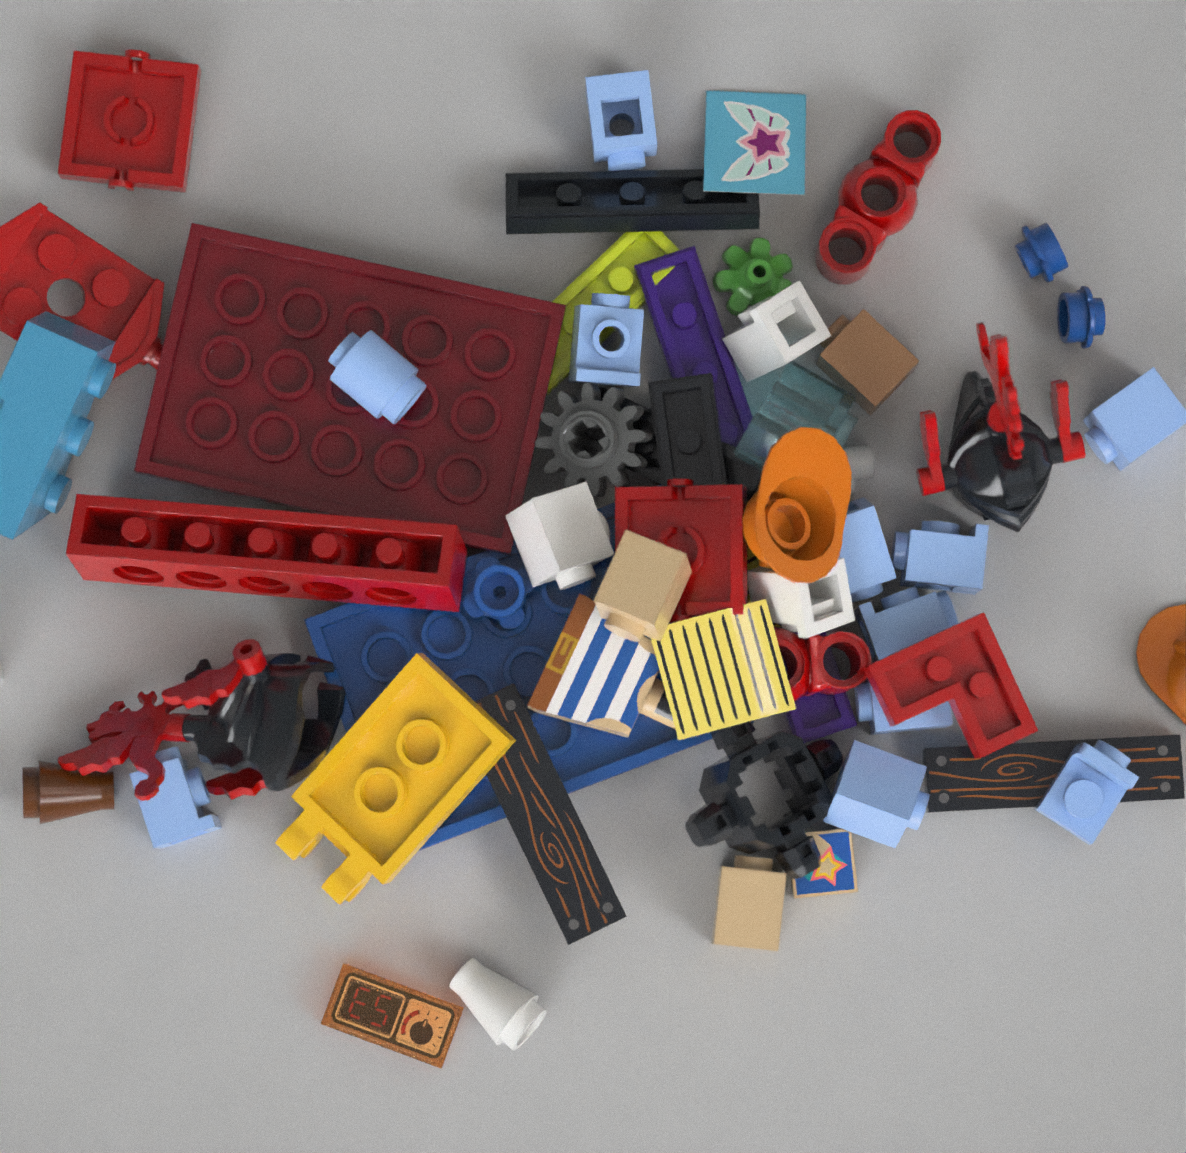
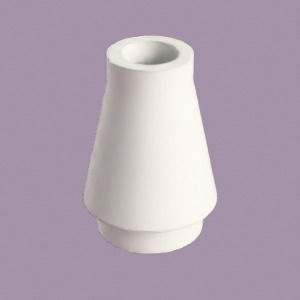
M475 958L470 959L457 972L449 985L460 996L495 1044L500 1045L504 1042L513 1051L518 1049L534 1033L547 1013L537 1003L539 995L485 967Z

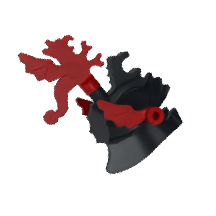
M983 322L976 323L977 338L982 360L991 378V382L988 378L983 379L976 370L967 372L965 375L956 409L947 463L941 464L936 413L931 410L920 412L921 439L928 466L916 469L917 480L922 496L943 492L952 488L956 497L967 509L982 516L984 520L991 519L1003 527L1019 532L1040 503L1049 481L1052 465L1084 459L1086 456L1085 447L1080 432L1070 431L1071 417L1067 381L1060 379L1050 382L1051 411L1057 436L1049 439L1036 423L1020 412L1017 388L1014 386L1013 378L1010 374L1007 336L1002 334L990 336L989 344L985 325Z
M246 639L234 647L232 651L234 659L228 665L221 669L213 670L209 660L202 659L196 669L185 676L184 683L162 690L161 695L164 702L161 705L155 706L157 701L155 691H151L149 694H144L142 691L138 693L137 698L143 704V707L137 711H131L127 707L123 712H120L121 709L126 707L124 701L114 702L109 706V711L103 712L100 715L99 720L87 724L88 738L92 744L59 756L57 761L62 769L66 771L78 770L84 776L94 771L106 773L113 765H122L130 758L138 771L148 775V778L141 780L134 790V795L137 799L146 801L156 796L159 786L165 778L166 770L163 764L155 757L162 740L171 742L194 741L198 748L197 755L201 762L211 764L215 771H230V773L206 781L205 786L209 793L216 796L226 794L233 800L242 795L256 796L263 788L276 792L282 791L306 778L324 758L338 728L346 692L343 686L320 682L317 688L318 719H305L303 688L311 673H333L335 671L333 662L310 655L307 656L304 662H301V656L293 653L264 655L257 640ZM182 705L187 709L202 705L204 710H209L208 715L170 714V712Z

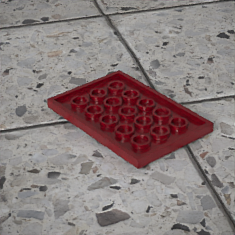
M191 223L134 471L141 475L318 514L458 525L465 546L511 556L514 537L505 515L523 504L535 450V441L537 440L541 423L540 415L543 413L566 305ZM372 330L419 370L416 376L427 385L421 396L396 424H392L383 415L376 419L330 380L336 367L328 362L335 349L351 332H354L361 338L368 331Z

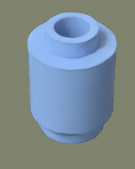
M372 330L368 331L361 338L354 332H351L335 349L328 362L336 367L330 380L376 419L383 415L392 424H396L407 413L427 386L416 376L419 370Z

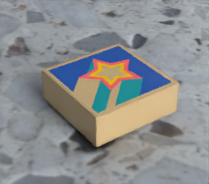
M844 829L806 832V836L812 835L821 854V866L801 878L793 879L791 877L793 899L858 892L852 832Z

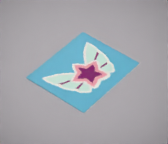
M706 90L703 191L805 195L806 95Z

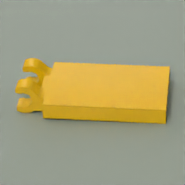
M416 653L320 762L317 768L291 795L304 811L280 835L275 843L292 860H296L299 856L302 858L307 857L319 844L323 836L328 838L347 858L327 878L321 888L339 905L345 900L351 902L368 883L371 875L383 885L390 883L516 740L424 653Z

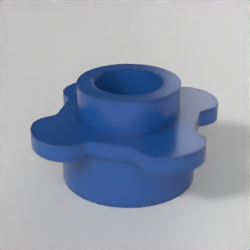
M491 556L480 559L475 565L477 578L473 591L468 593L463 600L465 611L473 618H479L484 615L499 620L501 626L505 629L519 627L525 619L522 607L526 596L535 589V587H532L526 569L514 570L508 566L500 565L499 561ZM503 587L506 590L505 597L497 599L493 594L495 588Z

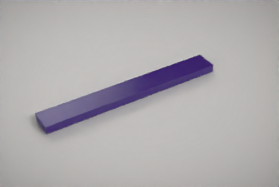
M695 246L634 265V270L639 285L642 288L645 303L671 379L712 373L722 441L766 460V455L733 358L722 340L725 334ZM676 266L655 286L652 279L654 273ZM826 631L818 634L821 636H827ZM829 647L824 653V668L831 677L842 680L832 649ZM782 657L783 663H784V666H785V670H786V674H787L788 667H787L786 661H785L784 658ZM818 692L811 696H803L794 702L795 710L784 712L791 734L801 737L804 743L857 726L846 692L836 695H826Z

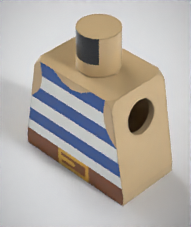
M579 594L529 700L528 709L541 715L627 738L640 713L675 729L663 681L656 678L660 670L652 641L643 635L640 642H635L609 631L604 627L606 619L601 618L594 601L583 594Z

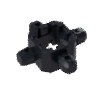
M751 721L711 731L710 733L717 750L724 749L727 756L703 770L699 792L705 805L691 814L685 823V829L693 844L697 847H708L725 840L729 848L747 854L776 847L778 852L774 855L784 872L793 879L801 878L821 866V854L813 836H806L804 830L827 817L832 794L825 780L839 771L843 764V755L836 742L832 739H821L806 746L801 737L784 731H778L755 739L752 733L756 729ZM763 758L765 763L776 761L779 769L775 770L774 774L783 790L790 788L794 797L786 801L791 811L784 814V818L769 827L765 823L754 825L751 817L756 815L752 804L747 795L739 797L735 790L744 784L739 774L747 770L746 767Z

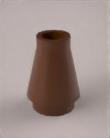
M39 760L38 767H22L23 819L39 818L40 824L98 810H114L113 771H107L106 773L94 771L82 776L78 770L66 771L59 764Z

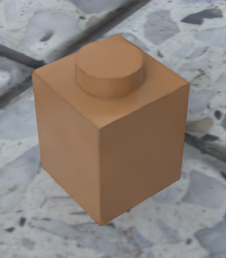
M862 309L852 321L842 314L828 328L831 336L819 343L824 350L820 353L816 365L871 416L914 371L919 360L866 310Z

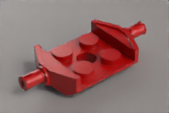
M40 202L0 226L1 332L18 341L27 320L47 311L116 342L109 361L116 364L113 379L137 364L145 366L148 363L156 370L158 369L163 348L161 344L162 339L157 336L164 282L157 278L153 279L47 210L48 207ZM58 280L75 282L83 293V305L72 316L58 315L48 304V290Z

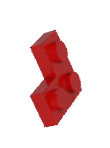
M984 612L863 667L890 726L902 723L948 701L975 759L982 758L1039 731Z

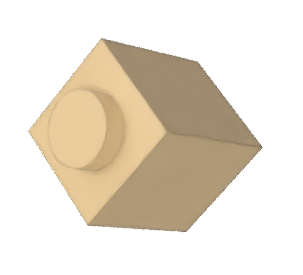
M625 530L594 598V603L601 618L606 619L604 627L614 634L631 641L640 642L642 636L645 635L661 642L692 573L686 553Z
M735 855L734 867L721 866L719 868L711 944L772 951L779 950L786 873L772 872L773 859Z

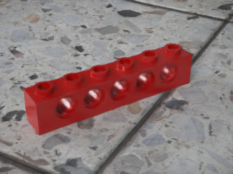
M76 494L66 556L82 579L89 581L459 612L467 549L458 525Z

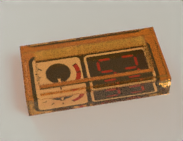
M343 963L321 1024L442 1069L465 1007Z

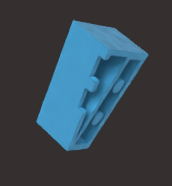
M47 311L27 320L0 379V535L12 540L51 514V512L57 514L63 507L72 486V479L65 476L73 455L79 457L82 454L94 428V422L87 419L95 397L101 399L105 395L116 370V364L109 361L116 343L115 341Z

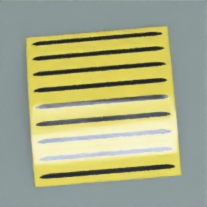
M766 599L744 604V615H733L732 608L668 624L661 642L651 638L678 740L796 709Z

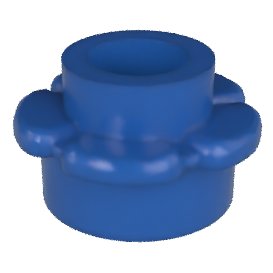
M1047 222L1029 230L1027 225L1022 227L1021 232L1025 240L1014 245L1022 265L1031 279L1041 274L1046 282H1052L1054 274L1069 267L1056 236Z
M1081 286L1077 292H1065L1059 296L1057 324L1059 336L1063 343H1081L1082 349H1086L1091 346L1093 336L1103 335L1105 307L1103 300L1100 297L1093 298L1091 290L1087 286Z

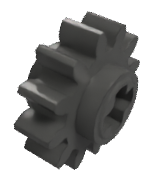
M587 382L583 384L581 389V401L574 394L561 391L558 393V401L564 411L561 414L541 413V420L546 425L553 427V433L551 437L544 436L536 440L535 446L554 451L555 457L546 463L543 470L548 474H559L566 470L568 474L564 479V488L583 483L587 479L592 497H604L607 489V478L616 487H629L630 479L624 468L627 465L632 467L647 466V460L641 454L635 453V446L637 443L650 441L653 439V434L648 431L634 429L633 422L639 420L644 413L642 406L631 405L623 409L620 408L624 400V390L612 387L604 394L601 401V392L597 384ZM588 428L603 430L605 437L598 441L603 447V450L600 452L587 451L585 449L584 442L591 439L586 433Z

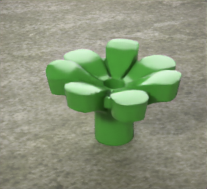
M752 239L749 252H745L742 248L733 245L725 249L722 254L723 262L730 268L729 270L718 271L714 274L713 287L720 293L731 291L732 295L726 302V308L734 316H738L749 306H753L769 296L772 297L793 284L783 278L784 275L790 273L793 269L790 257L787 254H778L774 257L769 255L771 247L767 239ZM753 272H759L762 278L756 277Z

